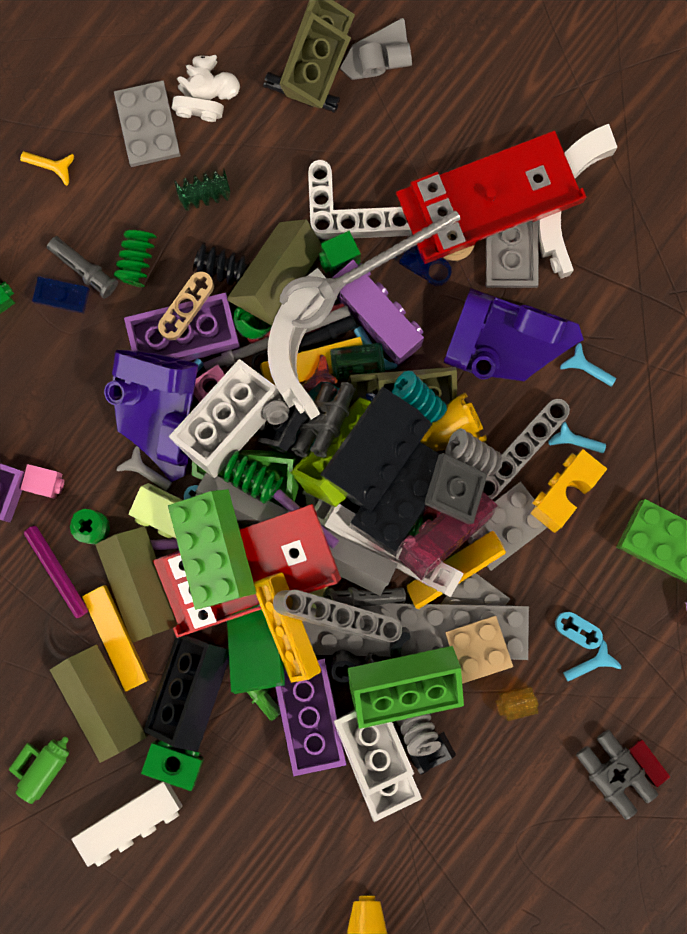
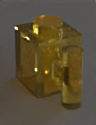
M526 686L498 693L500 700L496 701L499 716L504 715L505 720L511 721L538 714V701L536 696H534L532 687Z

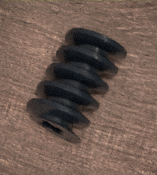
M203 242L195 256L193 272L196 268L197 272L207 271L211 278H214L217 274L218 282H223L227 278V284L232 285L235 281L236 284L239 282L250 266V262L245 264V255H242L236 261L235 252H232L229 258H227L226 249H222L218 255L214 245L208 252L206 251V243Z

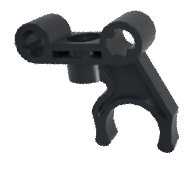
M402 627L400 638L390 643L391 659L402 657V646L411 637L408 628ZM434 646L432 650L440 648L438 646ZM338 650L331 656V673L336 681L348 682L347 668L384 660L374 653H368L363 660L347 650Z

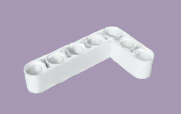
M323 160L314 161L310 165L308 171L310 223L318 239H332L349 230L353 238L412 235L401 207L333 210L332 171L330 165ZM319 170L327 173V176L321 180L316 179L313 175ZM320 195L328 198L327 203L323 205L317 204L314 200ZM402 217L406 220V224L398 227L394 225L393 219ZM371 218H376L381 224L376 228H371L368 226L367 221ZM346 219H351L354 221L355 226L351 229H345L341 223ZM324 220L330 225L326 230H319L315 226L316 223Z

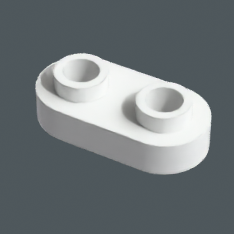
M175 96L172 103V109L176 111V115L183 118H190L191 115L199 116L202 120L208 122H215L216 119L222 118L224 108L222 104L215 101L186 96Z

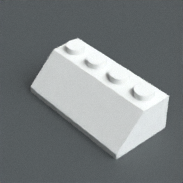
M239 359L171 433L169 438L195 464L215 479L228 464L234 452L240 451L267 421L263 416V408L271 401L278 400L284 402L274 384Z

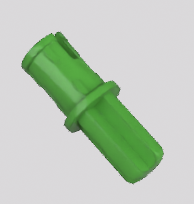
M268 689L247 692L253 699L252 704L256 703L269 720L272 721L281 714L280 707L267 693Z

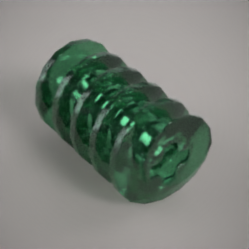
M224 168L222 176L216 170H213L211 179L206 172L203 173L202 181L196 175H193L192 184L186 178H183L181 187L174 180L180 204L186 211L190 210V203H193L196 209L200 208V200L206 206H209L211 197L216 204L220 202V195L226 201L230 199L231 191Z

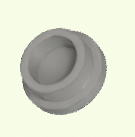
M274 400L263 408V416L270 424L278 425L288 419L290 410L286 402Z

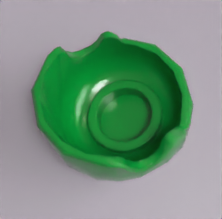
M237 307L234 311L233 323L241 336L252 340L260 339L271 330L272 326L240 307Z

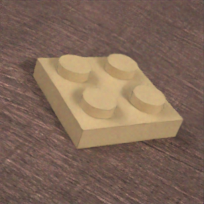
M496 615L445 632L449 645L453 646L461 667L462 684L513 667Z

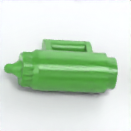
M63 737L60 741L51 740L47 746H44L41 752L30 743L25 745L9 768V771L20 779L17 784L16 794L21 799L33 804L35 800L41 798L65 764L66 758L69 755L70 751L66 748L67 737ZM34 754L36 759L27 772L23 774L21 769L30 756Z

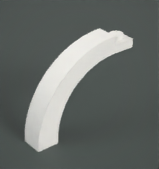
M604 125L584 135L564 153L574 178L590 165L615 153L617 145L610 125ZM561 212L538 220V245L542 258L552 255L553 258H550L554 273L558 272L560 279L571 275L573 267L562 237Z
M318 268L308 275L325 278ZM316 287L298 289L288 297V301L281 305L274 319L268 340V364L277 389L289 408L295 405L300 414L305 411L311 420L320 413L311 397L300 384L296 365L299 345L307 329L293 326L292 321L296 319H309L320 309L325 299Z
M320 499L315 506L318 519L323 527L397 563L396 569L449 597L452 596L464 573L406 542L396 557L351 529L350 522L356 515L354 512L341 504L334 507Z

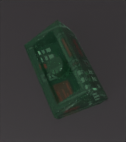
M381 343L330 350L334 380L349 379L350 375L385 372Z

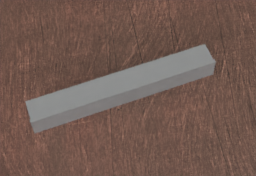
M207 472L196 489V496L210 491L229 489L240 528H245L289 512L287 509L270 501L263 504L260 502V496L254 499L251 497L250 491L244 493L242 487L235 488L232 482L227 483L219 476H216L214 479ZM328 530L339 540L333 549L330 547L340 576L381 596L398 564ZM292 548L290 550L291 553L299 556L298 549Z

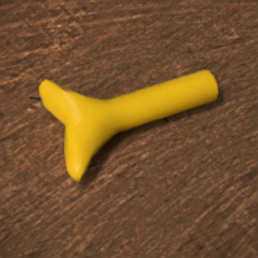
M25 151L22 152L21 161L52 170L62 179L66 186L69 184L68 167L73 162V154L61 160L53 161Z

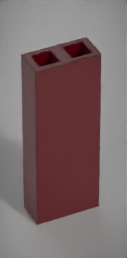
M642 739L629 748L631 755L640 767L645 769L646 775L655 787H659L670 778L669 774Z

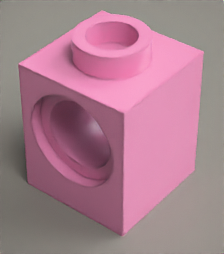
M218 364L196 378L194 395L199 402L208 394L204 390L205 384L209 381H216L218 383L225 375Z
M27 464L20 490L56 499L57 494H61L64 487V479H61L63 474Z

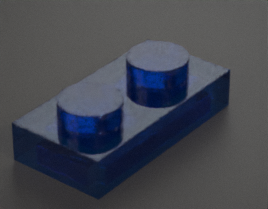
M38 276L32 302L84 314L90 289L85 286Z

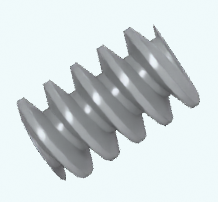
M462 428L456 430L451 435L445 450V454L488 474L487 476L494 475L502 467L503 458L500 452L495 451L494 448Z
M430 714L397 721L401 727L400 731L404 736L407 751L412 756L429 755L441 747V742L435 741L438 738V734L431 732L435 726L432 722H429L431 720Z

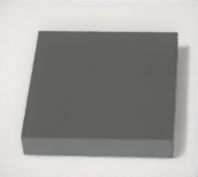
M445 453L439 454L424 504L468 525L473 524L488 474Z

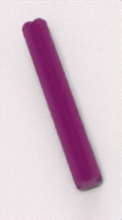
M36 526L29 527L24 531L26 539L76 618L82 617L88 612L85 603Z

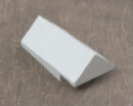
M355 710L333 721L374 822L422 799L412 777L414 772L392 722L359 729Z

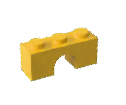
M584 449L577 455L571 453L563 463L566 467L561 474L556 472L547 483L551 486L546 494L541 491L532 502L535 507L530 514L554 533L563 527L577 509L567 499L566 488L575 487L586 494L595 486L607 470L605 466Z

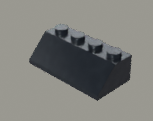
M381 387L320 475L352 503L372 512L432 423L415 407L386 388Z
M188 634L178 638L175 637L143 731L173 747L198 752L229 663V649Z

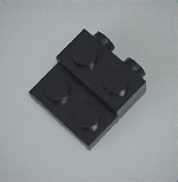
M295 405L289 408L288 419L284 423L273 425L268 421L266 422L257 442L273 451L287 452L295 443L296 433L300 425L306 421L308 415L305 411L300 414Z

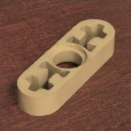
M205 272L194 273L159 321L158 329L165 339H178L214 289V283L209 274ZM206 279L207 289L201 288L197 292V296L200 298L197 301L193 295L187 292L191 290L194 294L197 289L195 282ZM184 299H189L194 304L192 311L189 313H182L179 310V304ZM175 311L178 314V316L185 319V321L181 322V320L178 319V321L175 323L177 331L175 333L173 331H170L167 334L165 324H172L174 322L176 317L172 315V313Z

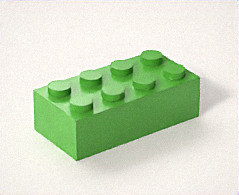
M229 489L210 491L168 505L195 610L256 594Z
M646 499L639 501L616 547L687 583V520Z

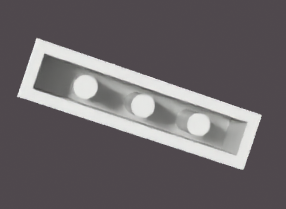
M162 781L72 838V841L87 867L93 863L98 867L111 858L109 853L117 848L122 852L134 844L132 839L141 834L144 838L157 830L155 825L162 820L167 824L179 816L177 811L182 808V804L171 785Z

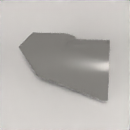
M401 18L353 44L340 70L351 80L379 76L388 69L412 66L405 20Z

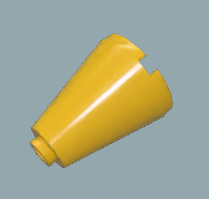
M466 393L460 394L447 404V411L444 416L436 422H432L431 427L420 442L436 452L446 450L451 435L460 428L465 429L466 432L471 433L480 441H486V435L480 436L479 431L483 429V426L472 403L466 404L464 401L468 397Z
M359 896V901L353 902L347 934H387L381 902L375 901V896Z

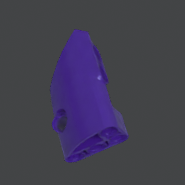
M470 288L443 363L473 373L479 379L495 377L525 381L546 364L584 339L578 323L531 306H519ZM480 360H487L490 362L491 368L486 371L480 370L477 363Z
M116 350L112 371L113 381L105 386L104 395L106 400L114 405L117 431L144 451L164 472L170 482L186 476L189 457L169 436L191 413L198 364L160 354Z

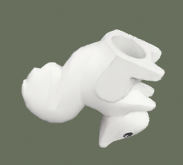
M216 55L194 57L193 66H186L188 69L187 74L190 77L188 79L182 76L177 78L180 83L178 88L186 97L211 100L216 96L221 100H229L238 94L240 83L229 72H221L216 76L211 74L210 71L217 64Z

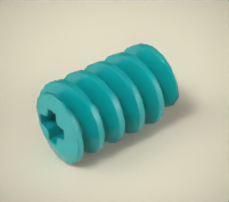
M405 371L396 379L392 391L393 394L415 407L431 423L444 416L447 411L445 402L435 395L413 371Z

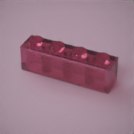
M482 492L474 523L469 525L438 511L437 518L433 521L427 520L420 527L419 533L415 537L410 535L403 541L400 546L402 551L398 559L422 581L493 517L498 505Z

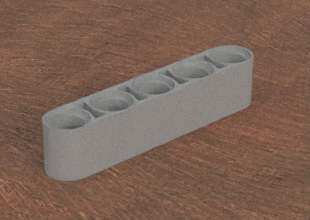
M554 399L550 401L502 454L503 463L510 466L511 473L506 477L498 472L487 476L486 482H489L494 490L490 496L482 494L481 501H490L495 498L567 419L570 409L564 400ZM551 406L561 408V418L552 417L550 414ZM534 425L543 426L545 429L544 437L539 438L533 434L532 429ZM517 444H524L527 447L528 454L526 457H520L516 454L515 446Z
M283 590L278 592L273 599L274 609L281 615L372 641L395 642L402 634L401 624L394 618L303 591ZM288 596H290L293 601V605L290 609L286 605V599ZM313 603L317 607V612L315 616H313V614L311 613V606ZM337 610L341 614V619L339 622H337L335 619V614ZM361 617L364 619L363 629L359 625ZM385 624L388 628L386 636L383 633V627Z

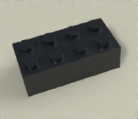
M419 442L372 512L360 507L350 522L351 529L396 557L429 507L424 502L439 453Z

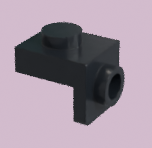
M444 732L439 733L438 738L435 740L441 742V747L436 752L425 756L410 755L412 764L417 768L420 775L456 756Z

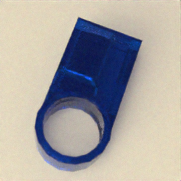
M417 245L405 251L399 261L400 265L435 286L446 284L452 273L450 264L442 258L424 264ZM434 264H442L447 268L448 276L442 281H436L430 277L429 268Z

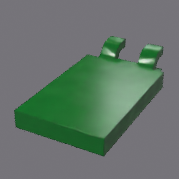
M262 609L228 620L231 692L239 694L285 685L284 664Z

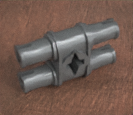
M342 382L338 393L337 389L329 383L321 385V389L315 401H313L320 414L312 420L308 416L306 421L300 425L298 438L291 449L297 456L307 457L309 449L318 457L324 458L327 456L333 440L341 434L340 429L345 418L350 414L349 405L357 391L356 388H353L352 384Z
M608 729L596 738L610 756L606 764L600 762L589 746H585L578 751L576 756L590 773L588 775L589 780L593 781L604 795V800L612 802L623 818L628 820L638 810L624 793L626 787L632 785L645 803L653 801L659 794L644 776L646 774L645 769L638 765L630 754L629 748L622 747ZM614 769L621 771L620 780L613 778Z

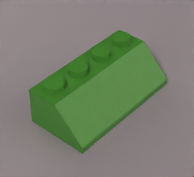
M453 646L347 668L359 729L464 706L461 667Z

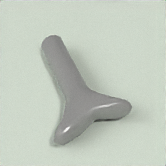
M138 446L134 448L132 458L117 467V471L138 472L165 491L172 484V482L142 462Z

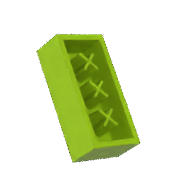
M359 398L349 408L350 414L342 424L341 434L333 440L326 457H318L310 450L307 457H304L290 472L306 493L334 507H337L346 498L320 474L371 401Z

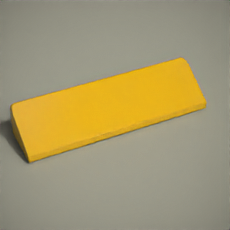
M361 337L298 353L296 365L299 382L335 373L332 350H335L337 372H339V364H342L343 371V364H347V370L355 368L353 348H363ZM360 348L361 364H362V366H363V361H362V360L365 359V358L363 357V356H365V355H362V353H361V348ZM352 350L353 357L346 358L353 360H348V362L339 361L336 351ZM268 361L261 363L262 376L275 385ZM348 363H352L351 368H348Z
M490 531L443 563L464 573L459 581L461 583L503 556L506 551L494 531ZM414 580L407 585V591L416 609H420L443 594L418 580Z
M278 573L255 581L256 596L290 682L309 680L321 672V668L302 620L281 615L276 612L273 606L275 595L280 591L289 590L284 574ZM290 596L286 599V605L289 609L293 605Z
M103 585L82 596L125 692L149 681L107 586Z

